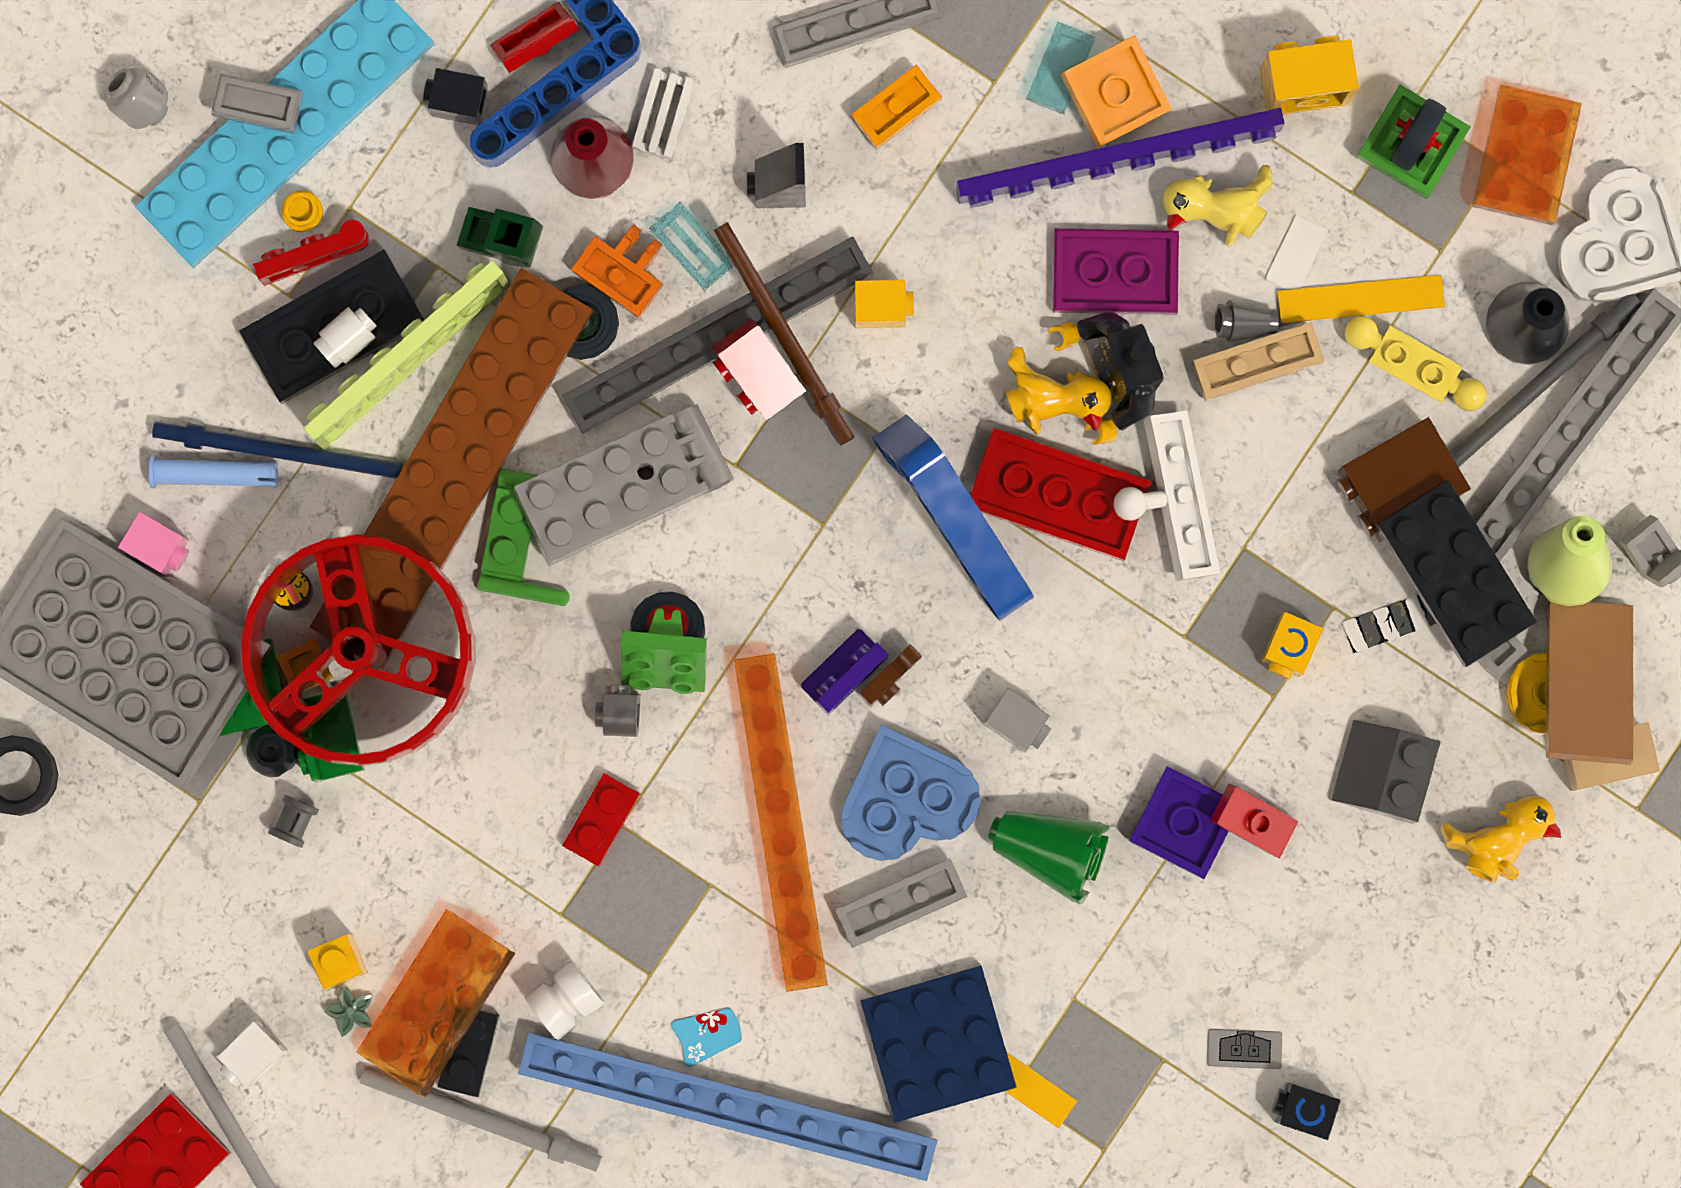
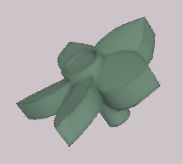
M342 986L339 994L341 1005H332L324 1012L332 1018H341L339 1030L343 1037L352 1030L354 1022L363 1028L372 1027L369 1016L362 1012L369 1007L372 995H362L354 1001L351 991Z

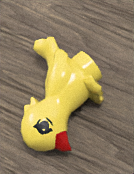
M1262 165L1255 180L1250 184L1230 187L1214 193L1208 190L1212 180L1204 181L1202 176L1175 180L1164 190L1162 202L1164 210L1168 215L1167 226L1169 231L1189 221L1206 220L1216 228L1228 232L1225 245L1229 247L1235 242L1239 233L1250 239L1266 217L1268 212L1257 205V203L1272 188V169L1269 165Z

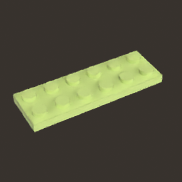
M493 260L486 266L480 263L471 269L464 277L466 284L455 294L451 290L443 294L433 304L432 308L435 311L423 322L418 318L409 324L401 333V336L404 338L393 349L386 346L380 350L369 362L372 367L361 377L355 374L347 379L338 389L341 395L331 404L327 405L323 402L306 417L309 423L303 429L323 450L331 446L510 287L504 272Z

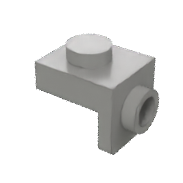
M1649 515L1619 540L1643 578L1662 588L1681 577V550L1677 548L1658 518Z

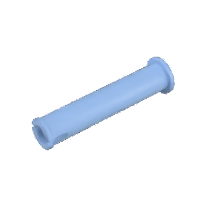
M151 455L149 461L150 488H156L157 484L272 486V488H277L278 470L276 469L278 468L277 461L157 459L156 455Z

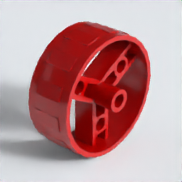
M356 534L324 539L300 549L273 570L259 587L247 611L241 637L242 669L248 691L263 719L281 738L301 749L305 754L330 763L359 766L392 762L415 751L418 752L440 736L439 734L459 713L470 691L476 663V638L467 610L468 607L455 584L451 582L438 566L409 546L383 537ZM361 550L388 552L406 558L422 567L441 587L453 609L459 631L460 659L379 634ZM316 562L333 642L330 647L272 699L262 670L261 642L266 620L277 597L291 580ZM351 577L356 584V591L351 598L340 600L335 593V587L341 579ZM359 605L366 629L357 627L343 628L342 610ZM364 641L366 647L365 654L359 660H355L354 649L358 643ZM386 645L404 653L400 663V670L396 674L379 670L386 661ZM418 658H426L431 664V673L423 681H415L410 674V666ZM335 659L340 666L351 670L353 673L332 688L331 684L322 677V673ZM366 676L446 699L443 707L426 727L405 742L383 751L363 754L339 753L319 746L303 736L307 730ZM316 682L322 688V699L315 706H308L303 700V689L306 685Z

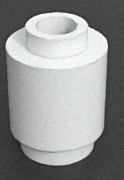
M347 307L319 332L321 337L314 342V345L336 368L342 362L345 364L349 363L376 339L371 331L377 326L361 308L353 312Z

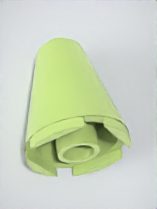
M1589 516L1574 517L1545 531L1532 545L1527 562L1529 578L1534 587L1536 585L1550 602L1567 607L1584 605L1598 596L1607 586L1612 573V560L1604 529L1594 518Z

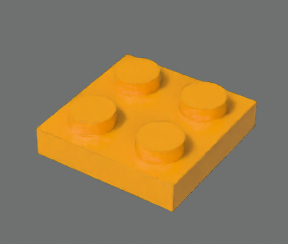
M1135 35L1060 74L1097 148L1172 110Z

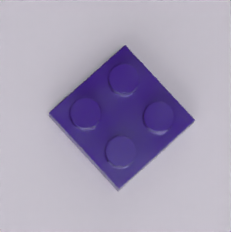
M1166 766L1129 842L1204 880L1229 832L1210 821L1223 794Z

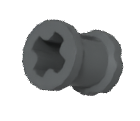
M284 795L282 800L285 803L275 827H270L268 834L302 848L305 843L302 837L311 817L317 815L319 809ZM298 812L297 818L292 826V829L289 830L295 814Z

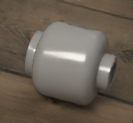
M143 68L121 69L111 77L106 86L105 93L107 95L106 103L108 109L132 128L142 129L148 125H157L167 114L168 91L166 87Z

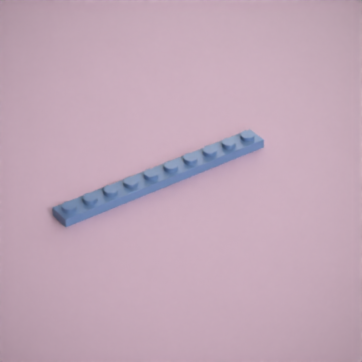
M534 1033L528 1034L518 1074L924 1181L928 1179L937 1144V1139Z

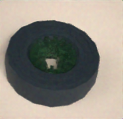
M576 285L562 290V292L594 310L590 317V320H593V326H586L585 332L580 333L567 357L579 360L595 358L608 350L617 336L619 327L617 309L611 299L596 287L587 285Z

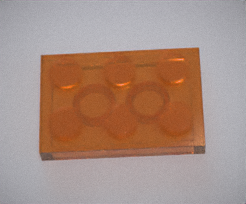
M1500 85L1472 207L1554 225L1558 215L1582 103Z

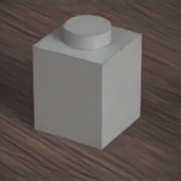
M1009 688L984 723V726L1023 752H1026L1031 745L1038 749L1052 729L1045 724L1050 715Z

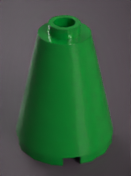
M1006 811L1002 818L996 816L993 820L988 840L993 841V851L1070 901L1082 904L1090 893L1083 890L1086 880L1095 881L1099 873L1109 839L1108 836L1103 834L1110 830V826L1095 821Z

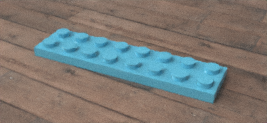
M357 0L268 83L302 91L303 98L294 134L228 120L143 198L135 208L194 269L435 45L434 41L395 0Z

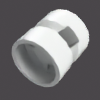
M570 961L556 972L557 974L553 976V986L542 983L525 996V1000L533 1012L557 1040L576 1027L575 1016L577 1014L583 1017L591 1015L605 1004L596 989L573 961Z

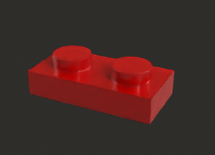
M603 773L562 846L600 867L641 794Z

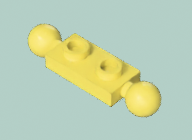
M1358 316L1348 322L1345 328L1347 342L1356 349H1367L1370 347L1375 350L1369 360L1370 363L1442 403L1449 392L1453 394L1457 406L1465 411H1475L1484 405L1487 398L1484 384L1474 378L1463 380L1457 378L1463 368L1461 364L1392 325H1389L1383 336L1378 333L1375 322L1368 317Z

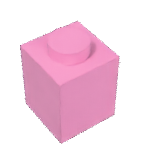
M139 511L118 548L164 575L169 576L171 570L177 572L185 562L189 554V550L185 547L189 540Z

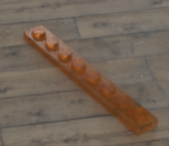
M776 654L734 659L786 992L828 986Z

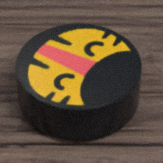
M303 572L295 576L279 594L275 604L286 611H298L306 607L313 596V585L309 577Z

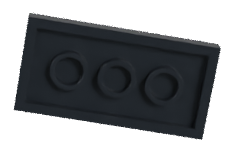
M383 249L239 330L278 401L284 404L401 338L403 330L416 319L420 318L422 322L425 319L387 252ZM347 307L353 312L361 308L377 326L371 331L376 339L349 363L345 364L342 362L335 368L318 350L314 342L321 337L319 332Z
M1444 480L1375 524L1463 667H1468L1537 623L1449 480Z

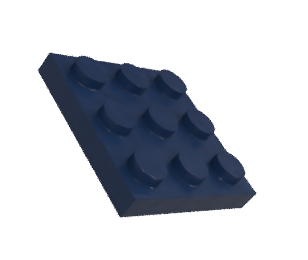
M982 965L860 1000L895 1123L1017 1088Z

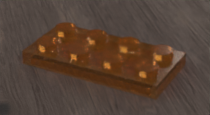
M446 909L356 1053L416 1094L426 1097L514 957L515 952L454 912Z

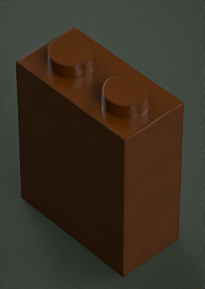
M1429 417L1343 465L1337 471L1341 478L1336 480L1346 500L1351 501L1354 499L1362 514L1357 517L1368 537L1375 535L1378 542L1384 539L1375 524L1444 480L1450 481L1459 497L1471 490Z

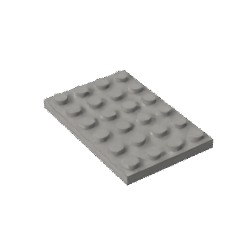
M63 518L57 523L0 615V678L182 790H186L248 689L242 669V627ZM262 640L263 665L273 646Z

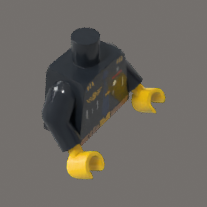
M1105 312L1079 320L1077 326L1072 322H1065L1049 329L1048 334L1059 331L1064 339L1063 344L1053 347L1056 351L1076 345L1080 337L1084 340L1083 345L1096 378L1102 380L1111 392L1109 411L1112 418L1102 419L1101 426L1099 427L1100 436L1091 443L1092 445L1113 442L1117 437L1118 429L1123 431L1150 415L1155 405L1156 390L1164 378L1155 354V347L1150 342L1143 324L1130 326L1129 322L1118 314ZM1085 425V430H1093L1090 425Z

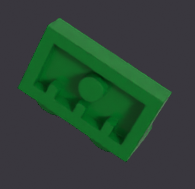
M323 694L304 698L303 700L308 706H315L320 702ZM346 694L303 736L319 746L339 753L361 754ZM302 750L298 751V760L303 776L310 774L311 781L316 783L365 771L364 766L330 763L305 754Z

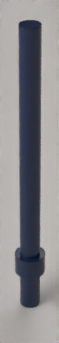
M155 421L152 431L153 438L182 442L184 447L202 450L203 446L394 479H397L402 468V463L210 431L206 430L205 425L194 423L181 426Z

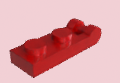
M348 220L343 223L339 233L324 237L322 233L309 236L300 241L301 247L285 252L284 248L268 251L261 255L262 261L254 263L253 266L258 280L266 286L365 249L369 244V234L362 223L357 220Z

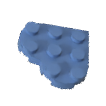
M881 725L845 800L841 815L843 834L852 848L867 858L879 861L900 858L912 850L920 837L935 841L954 839L968 830L978 815L981 803L979 784L973 777L972 772L957 760Z

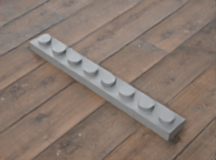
M1653 289L1644 299L1640 307H1638L1476 521L1478 528L1499 561L1505 556L1681 323V308L1656 289Z

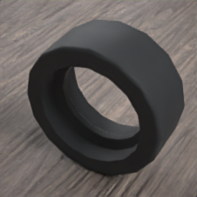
M11 735L0 738V757L13 751L25 752L35 759L41 773L37 789L26 799L18 801L8 800L0 795V813L23 816L37 812L50 801L57 788L59 773L55 758L46 746L31 738Z

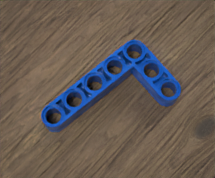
M561 0L592 41L474 129L470 137V147L480 164L489 168L502 165L638 62L641 56L639 36L613 0ZM594 6H603L608 10V14L604 20L592 22L586 18L587 11ZM619 38H627L633 42V47L628 53L619 55L611 50L612 43ZM590 62L597 64L600 67V72L595 78L586 80L578 75L579 68L583 64ZM554 87L565 89L567 91L566 99L560 104L548 103L545 100V96L550 89ZM520 112H528L534 116V121L526 129H517L512 125L513 118ZM487 137H496L501 140L500 148L493 154L482 153L479 150L480 143Z
M907 414L872 437L889 465L911 486L995 617L1001 621L1033 599L1032 591L934 439Z

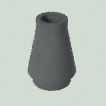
M1228 300L1226 304L1217 305L1215 311V332L1217 337H1225L1228 342L1265 334H1275L1278 330L1279 319L1276 309H1265Z

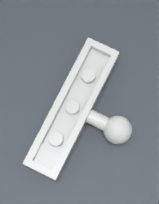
M1186 410L1146 417L1143 420L1158 491L1142 493V491L1134 487L1123 488L1114 498V510L1120 518L1132 521L1140 518L1148 509H1162L1176 582L1219 574L1220 569L1188 412Z

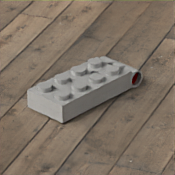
M695 404L514 486L513 493L548 566H552L704 494L719 489L733 481L734 478L698 404ZM643 467L648 468L652 471L653 477L643 480L638 476L637 471Z

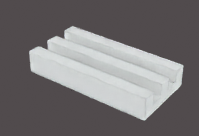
M654 68L632 144L634 150L670 160L673 159L695 83L693 78H683L678 74L671 72L669 74ZM665 82L667 86L650 144L643 143L660 83ZM675 87H683L666 149L658 147Z

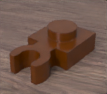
M910 644L859 693V696L870 707L877 701L884 706L901 690L896 683L922 658V655Z

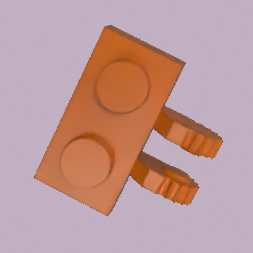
M633 225L615 249L594 236L571 268V271L640 319L663 287L662 282L646 272L657 257L663 244L654 239L652 243L647 245L637 263H633L625 255L636 244L642 232L640 228Z

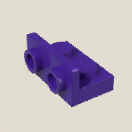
M857 629L801 683V688L829 716L888 659L889 654L878 643L875 644L861 629Z

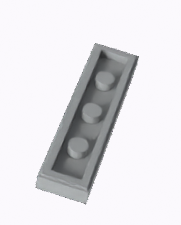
M853 0L773 26L772 30L784 66L788 68L942 18V13L937 0Z

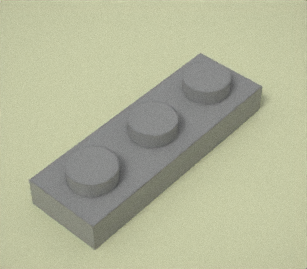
M950 858L839 907L835 911L853 948L967 897V894Z

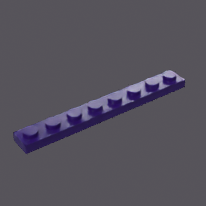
M1277 108L958 180L956 183L959 204L969 202L970 207H980L993 203V196L1009 193L1010 198H1020L1033 194V187L1050 184L1051 189H1060L1073 185L1075 183L1074 178L1090 175L1091 180L1104 179L1115 175L1114 169L1130 166L1131 171L1144 170L1155 166V160L1171 157L1172 162L1184 161L1195 157V151L1211 148L1212 153L1224 152L1235 148V142L1251 139L1252 144L1268 142L1277 138L1276 133L1281 132L1285 124L1282 109Z

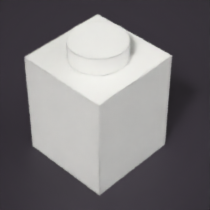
M253 1021L217 1058L224 1064L220 1068L222 1074L236 1087L242 1083L247 1088L253 1086L288 1049L260 1021Z

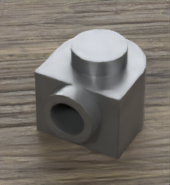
M606 686L603 702H596L595 727H603V736L638 737L641 695H631V686Z

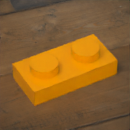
M916 64L852 113L851 118L877 150L941 101L942 96Z

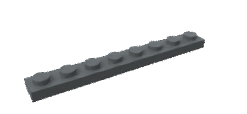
M852 236L766 283L765 286L788 322L855 285V281H862L872 276L873 271ZM748 293L563 394L562 398L583 434L717 360L719 357L712 347L752 318L764 334L772 329L751 293Z

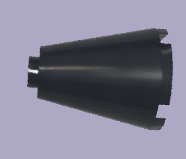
M1520 282L1505 288L1494 298L1488 308L1485 325L1487 334H1489L1493 347L1498 354L1511 362L1531 365L1551 358L1562 348L1569 333L1570 322L1567 308L1557 292L1539 283Z

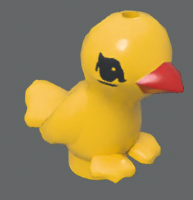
M1016 346L1012 350L1007 365L1016 376L1018 387L1005 393L1017 422L1028 419L1030 428L1037 435L1041 432V420H1048L1061 414H1071L1082 419L1095 432L1099 429L1102 417L1111 405V392L1102 380L1087 376L1081 371H1078L1076 375L1069 372L1067 373L1069 383L1062 385L1049 376L1034 372L1027 365L1023 347Z
M1531 795L1506 803V809L1499 811L1502 817L1508 818L1505 824L1488 826L1474 833L1461 832L1446 822L1441 825V833L1446 847L1463 851L1470 857L1465 868L1481 879L1496 882L1499 875L1508 880H1516L1519 876V871L1513 863L1517 860L1524 845L1539 838H1562L1561 830L1555 823L1556 815L1553 806L1547 799Z

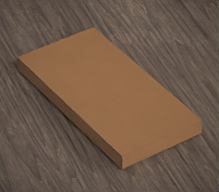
M1548 602L1546 758L1631 765L1633 761V605L1588 602L1584 605L1567 607Z

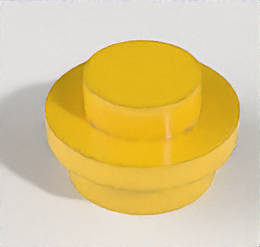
M303 190L296 191L288 195L281 207V215L283 221L290 229L296 232H308L320 224L323 217V206L318 197L313 193Z

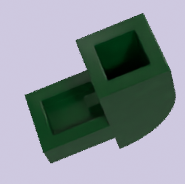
M468 207L456 246L461 250L499 259L508 265L530 268L542 234L543 225L534 218L497 208L495 213Z

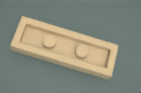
M1309 322L1192 361V365L1204 400L1208 401L1322 364L1325 360L1313 324Z

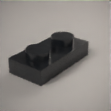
M458 1005L437 1088L477 1098L480 1096L500 1015Z

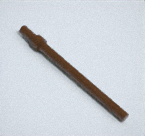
M726 222L713 231L815 403L812 406L818 417L826 420L840 446L851 441L855 437L838 410L842 406L833 392L828 393L729 223Z

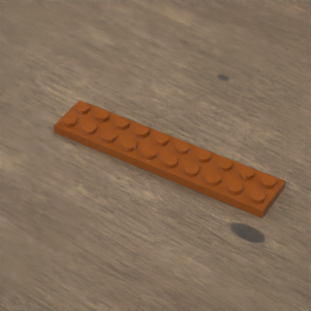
M520 268L364 535L383 537L409 546L435 563L442 570L594 310L525 269ZM361 550L379 634L401 640L435 581L422 567L411 560L388 552ZM351 577L341 579L335 587V593L340 600L351 598L356 591V584ZM324 602L312 621L310 628L333 641ZM359 605L342 610L343 628L357 627L366 629ZM364 641L358 643L354 649V654L361 658L365 654L366 649ZM387 645L386 661L380 668L382 670L386 666L387 662L389 661L391 655L395 650L394 648L389 647Z

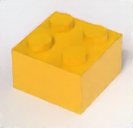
M1331 35L1315 39L1314 45L1299 47L1296 41L1274 45V50L1268 51L1260 68L1266 111L1281 108L1282 114L1286 115L1348 106L1359 89L1352 40L1340 41L1338 35Z

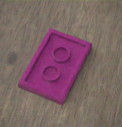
M1054 229L1053 313L1178 314L1179 231Z

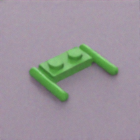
M501 468L481 575L478 582V591L565 606L570 599L567 590L522 582L532 531L513 493V488L538 475Z

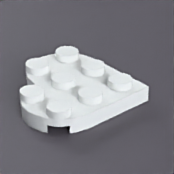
M1635 168L1617 169L1602 177L1587 195L1585 206L1587 222L1575 227L1559 246L1558 268L1565 286L1577 300L1600 303L1615 301L1632 294L1636 295L1681 282V234L1670 198L1662 183L1658 180L1655 181L1648 174L1638 172V169Z

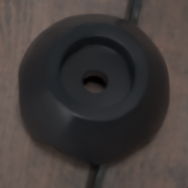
M266 725L256 730L250 736L246 746V756L253 770L263 776L274 778L281 776L295 766L298 759V748L284 738H281L270 725ZM270 747H274L276 750L273 755L268 753Z

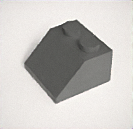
M1353 720L1331 801L1410 824L1418 823L1441 741L1396 728Z

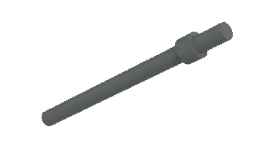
M1634 294L1626 296L1608 313L1603 311L1591 321L1592 327L1451 452L1458 467L1465 463L1601 340L1608 341L1620 330L1618 325L1640 307V300Z

